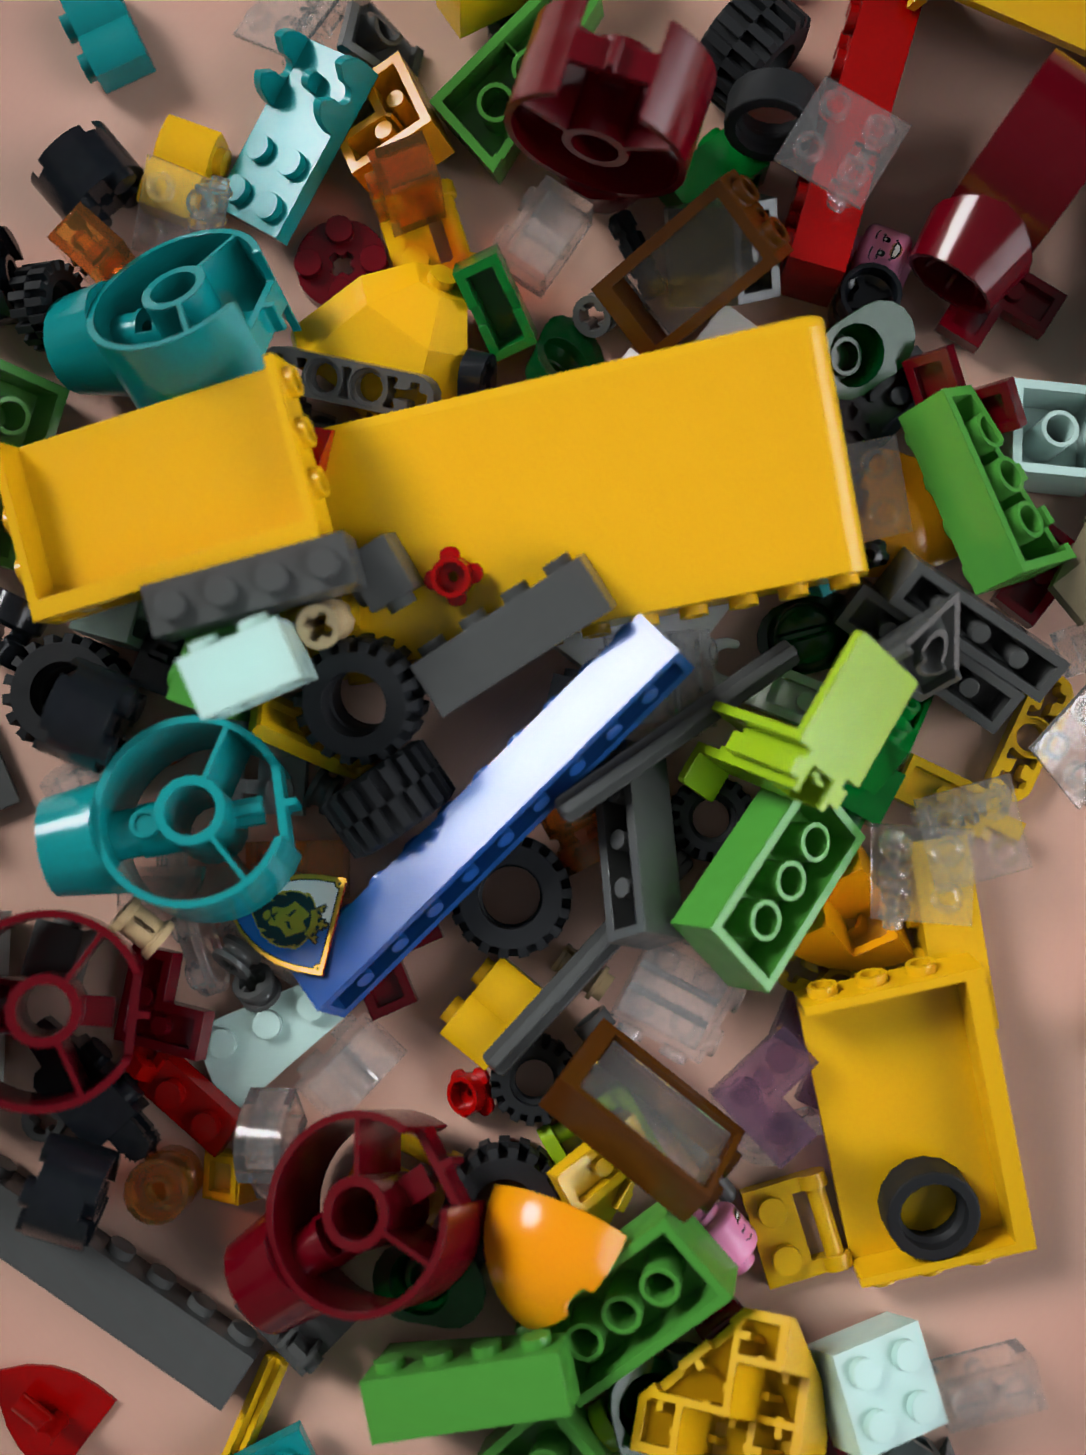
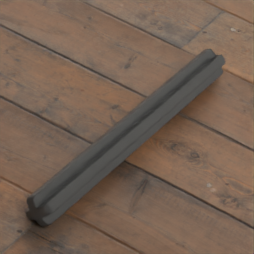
M786 640L780 641L555 797L553 801L559 815L567 823H573L720 720L722 717L711 709L716 700L738 707L797 666L800 661L797 649Z
M676 847L679 881H681L693 868V861L683 850ZM606 920L484 1052L483 1060L495 1073L500 1076L505 1075L622 946L607 942Z

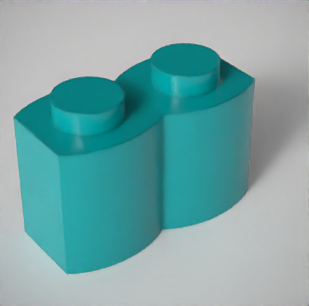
M60 0L65 13L58 16L71 43H80L84 53L77 55V59L91 84L99 81L106 94L156 71L124 0Z

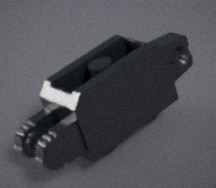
M51 1015L44 1017L36 1023L39 1027L49 1030L63 1027ZM87 1033L78 1037L74 1034L70 1036L90 1082L101 1077L115 1065L111 1061L113 1055L110 1049L100 1039L96 1037L90 1038ZM28 1046L41 1065V1068L34 1073L33 1088L37 1093H57L75 1089L56 1046L40 1049ZM122 1073L106 1090L89 1101L67 1110L55 1112L78 1139L101 1146L110 1141L119 1152L125 1154V1158H128L129 1162L133 1160L136 1163L138 1160L146 1159L150 1152L157 1150V1146L161 1141L159 1138L161 1134L157 1132L158 1129H154V1124L142 1112L150 1104L143 1097L145 1092L138 1086V1080L133 1079L128 1073Z

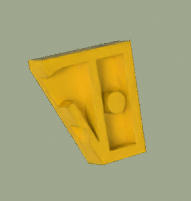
M620 1112L617 1115L642 1136L631 1115ZM585 1142L546 1172L562 1202L583 1210L609 1225L617 1210L624 1214L633 1196L635 1183Z

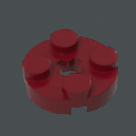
M343 215L332 216L326 222L313 228L303 238L294 257V266L300 286L309 301L317 308L359 276L389 268L385 247L380 237L367 225L350 220ZM339 258L351 259L350 265L353 272L350 275L341 272L335 276L332 274L335 268L333 263Z

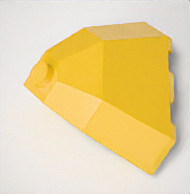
M411 262L359 276L300 321L299 325L302 331L293 332L292 330L290 336L292 345L296 348L425 374L438 383L441 390V400L457 397L458 371L461 360L467 351L468 306L452 275L453 269L441 264L429 265ZM327 363L321 365L317 370L316 376L321 375L332 385L336 386L337 373L335 369ZM366 374L362 379L361 391L363 396L372 402L381 396L383 384L376 374ZM420 384L414 390L396 389L394 398L411 399L415 402V406L426 404L427 395L420 393ZM351 407L364 418L370 415V413L374 416L383 414Z
M744 1307L729 1320L731 1324L712 1340L706 1339L677 1363L679 1367L660 1383L654 1382L639 1394L629 1449L647 1455H825L828 1437L823 1383L796 1318Z

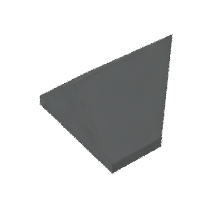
M352 0L347 2L336 46L337 51L364 61L372 69L398 51L418 78L424 50L419 46L413 47L371 0Z
M961 589L876 641L918 681V685L911 698L919 702L926 700L962 679L959 671Z

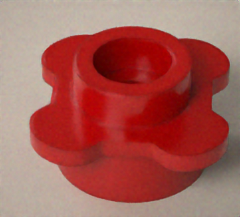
M448 546L440 551V560L435 563L432 570H428L425 573L424 583L428 589L435 590L439 595L446 597L451 606L458 607L467 602L468 591L474 583H479L483 579L484 572L480 564L470 563L461 557L458 548ZM451 572L458 574L456 581L450 580L449 575Z
M477 1067L473 1072L457 1069L452 1073L451 1081L447 1087V1099L451 1108L460 1116L466 1118L477 1112L482 1116H488L493 1113L495 1102L491 1098L490 1075L487 1070L484 1071L481 1067Z

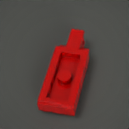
M134 1045V1055L130 1064L125 1069L133 1079L139 1080L137 1082L138 1086L145 1092L144 1095L214 1158L224 1151L248 1117L247 1114L184 1058Z

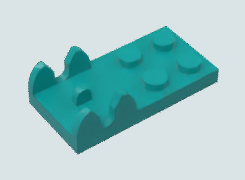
M282 28L274 36L278 52L286 60L285 69L281 74L269 68L255 70V88L266 105L213 205L226 214L287 246L379 75L367 63L354 56L342 54L309 39L304 34L291 28Z

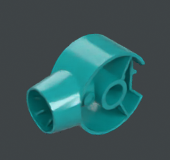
M221 228L192 232L166 241L129 262L108 281H100L58 298L48 307L43 324V342L47 359L56 377L68 390L84 395L130 397L136 408L141 409L266 369L262 355H265L274 333L286 330L287 325L284 319L288 321L293 332L302 331L257 241L245 232Z
M199 715L180 716L156 723L132 737L113 756L100 780L42 798L37 805L35 816L37 854L43 876L50 890L57 897L132 893L160 910L183 920L197 923L228 922L247 916L262 908L280 893L296 872L302 859V854L295 847L291 813L302 811L303 806L296 797L289 798L287 779H292L291 775L270 749L251 731L226 719L201 720ZM213 749L202 776L185 775L174 779L161 790L155 802L138 804L143 792L151 781L167 766L192 753ZM250 754L262 759L271 766L280 836L274 837L268 852L252 872H250L237 854L243 849L248 839L249 827L267 824L263 795L232 800ZM215 808V816L210 825L202 832L191 835L192 825L196 817L207 809ZM185 852L192 858L205 864H221L227 861L242 881L224 892L202 899H164L154 895L146 886L137 871L133 858H153Z

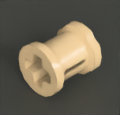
M332 598L311 604L301 610L296 621V631L302 643L309 648L316 650L327 649L337 643L338 640L345 639L350 635L355 619L347 603L341 599ZM323 614L328 616L326 624L333 628V630L327 633L324 631L325 622L318 619Z
M134 895L111 921L109 928L115 932H120L142 949L140 955L147 960L166 940L174 929L175 924L171 920L162 921L141 904L142 899Z

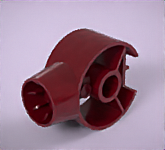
M553 0L546 4L536 17L504 113V125L511 140L532 161L559 177L564 192L574 204L592 213L611 214L628 208L639 198H655L676 191L686 179L716 86L717 73L711 56L690 32L675 21H670L660 53H654L644 44L630 37L620 34L599 36L583 27L581 23L589 0Z
M1055 48L999 125L952 196L943 199L932 208L911 252L909 265L914 274L927 288L955 307L971 313L984 314L989 312L1029 273L1033 262L1032 253L1086 183V68Z
M36 910L15 914L0 920V935L20 924L42 918L66 919L81 923L99 932L69 973L61 970L42 971L29 978L0 976V1033L12 1034L23 1045L38 1049L56 1046L75 1088L57 1093H37L15 1088L0 1080V1108L17 1113L46 1114L76 1107L106 1090L120 1077L132 1060L135 1052L137 1019H149L151 1016V1010L139 1008L144 966L134 948L119 932L113 931L109 928L108 924L90 915L67 910ZM107 938L124 956L132 970L133 977L123 1056L109 1071L90 1082L70 1036L80 1025L113 1027L116 997L88 995L82 982L76 977ZM48 984L55 986L66 994L70 1002L71 1014L65 1026L49 1030L39 1027L31 1020L27 1010V1001L30 993L37 985Z
M352 1110L335 1113L320 1119L302 1131L293 1140L274 1171L267 1196L266 1213L227 1246L223 1257L224 1275L230 1294L240 1312L254 1327L265 1334L277 1335L322 1314L351 1321L374 1319L431 1300L445 1292L460 1279L472 1262L480 1245L484 1230L486 1201H471L456 1171V1167L464 1162L463 1156H449L437 1132L447 1127L445 1123L433 1116L414 1110ZM415 1133L452 1205L440 1211L439 1231L426 1223L429 1217L430 1205L428 1196L437 1190L434 1185L436 1181L435 1176L432 1172L427 1171L423 1163L408 1172L401 1171V1134ZM354 1134L353 1175L339 1180L329 1189L323 1202L322 1212L320 1213V1197L326 1171L338 1149ZM376 1202H377L378 1209H379V1216H378V1217H377V1213H376V1209H375V1208H376ZM393 1244L427 1267L415 1285L400 1298H389L371 1293L354 1283L340 1269L341 1266L367 1250Z

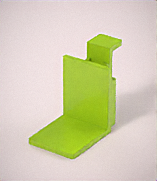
M856 630L853 632L798 728L716 700L711 709L740 732L734 730L725 746L721 745L720 749L698 741L679 773L678 781L703 799L712 802L730 774L821 812H824L827 806L838 810L847 794L842 788L844 783L859 788L915 691L918 681L866 632Z

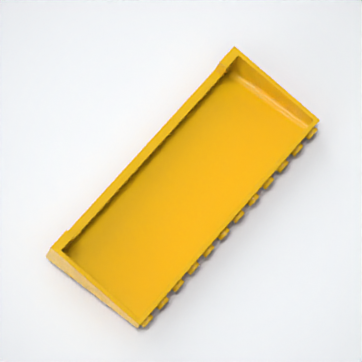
M818 316L795 318L324 427L325 429L335 430L325 473L330 489V495L325 498L334 533L339 531L346 532L355 538L357 547L360 549L382 534L395 532L423 580L425 573L428 570H432L435 563L440 560V551L448 546L458 548L461 557L470 563L480 564L483 569V579L479 583L473 584L467 593L468 600L462 606H451L446 597L439 595L435 590L428 589L426 585L413 591L417 598L415 602L392 615L388 608L371 613L368 606L364 608L359 604L360 629L352 631L349 636L354 635L357 637L363 633H375V639H380L383 636L395 639L394 648L398 649L405 645L412 652L407 657L411 664L422 658L417 649L438 635L443 634L446 640L449 641L463 632L458 622L481 607H484L487 613L491 614L505 605L500 595L525 579L529 586L532 587L545 579L547 576L542 568L567 551L573 560L583 553L586 554L617 603L611 611L575 633H582L583 639H595L611 635L612 626L631 622L639 613L653 626L660 625L659 617L679 613L680 620L701 618L709 615L708 607L728 604L729 610L751 608L759 605L758 597L778 594L780 601L797 599L810 594L808 587L828 583L831 591L847 589L860 585L859 577L868 576L869 574L823 318ZM451 572L449 575L450 580L456 581L458 574ZM304 606L280 612V618L295 622L296 624L297 617L301 610L304 609ZM564 641L560 642L556 646L564 644ZM305 645L310 658L319 654L320 650L312 649ZM348 672L343 680L348 679L351 686L375 682L369 676L357 672Z

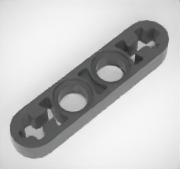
M272 346L265 353L272 352L290 365H294L297 368L304 367L302 376H300L303 383L304 397L385 414L415 407L413 400L402 397L394 398L396 389L414 390L420 384V393L427 395L426 404L441 401V390L438 383L425 374L291 346ZM325 363L331 365L337 373L336 386L329 392L322 390L316 381L317 370ZM369 373L376 374L383 384L381 396L373 402L367 400L361 391L362 379Z

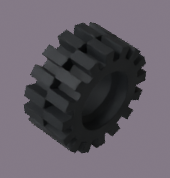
M64 260L22 265V267L14 271L16 277L10 278L8 284L14 289V292H7L8 301L13 302L15 309L9 310L11 319L18 318L19 321L15 329L18 334H26L23 341L28 346L34 345V350L38 352H46L43 342V324L48 307L58 298L85 288L80 286L83 281L80 273H73L74 266L70 263L64 264Z
M728 777L714 799L722 803L729 813L728 827L717 837L709 838L701 835L693 824L694 810L705 799L685 785L681 786L671 799L675 844L694 859L711 862L752 802L751 796L742 790L743 786L738 782L728 780Z
M543 1033L505 1075L500 1076L493 1070L491 1071V1092L493 1099L496 1098L498 1108L502 1113L506 1111L510 1115V1119L517 1123L519 1120L525 1121L526 1126H534L535 1122H542L543 1125L551 1123V1119L554 1117L538 1105L545 1094L536 1097L524 1094L516 1084L515 1075L518 1068L524 1062L540 1060L551 1068L554 1083L573 1057L571 1051L566 1049L565 1044L559 1039L551 1038L550 1034Z

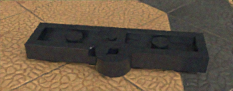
M915 345L910 357L922 354L923 352ZM903 367L863 396L853 400L838 399L852 478L902 427L898 417L916 406Z

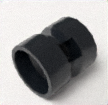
M874 262L860 264L851 269L843 279L830 303L827 314L829 327L863 305L876 300L893 301L900 305L903 296L902 286L896 274L888 267Z
M0 587V665L16 672L17 667L11 664L17 655L24 658L29 655L25 647L30 644L29 642L32 638H41L48 624L33 622L28 601ZM5 627L12 629L10 634L3 638Z

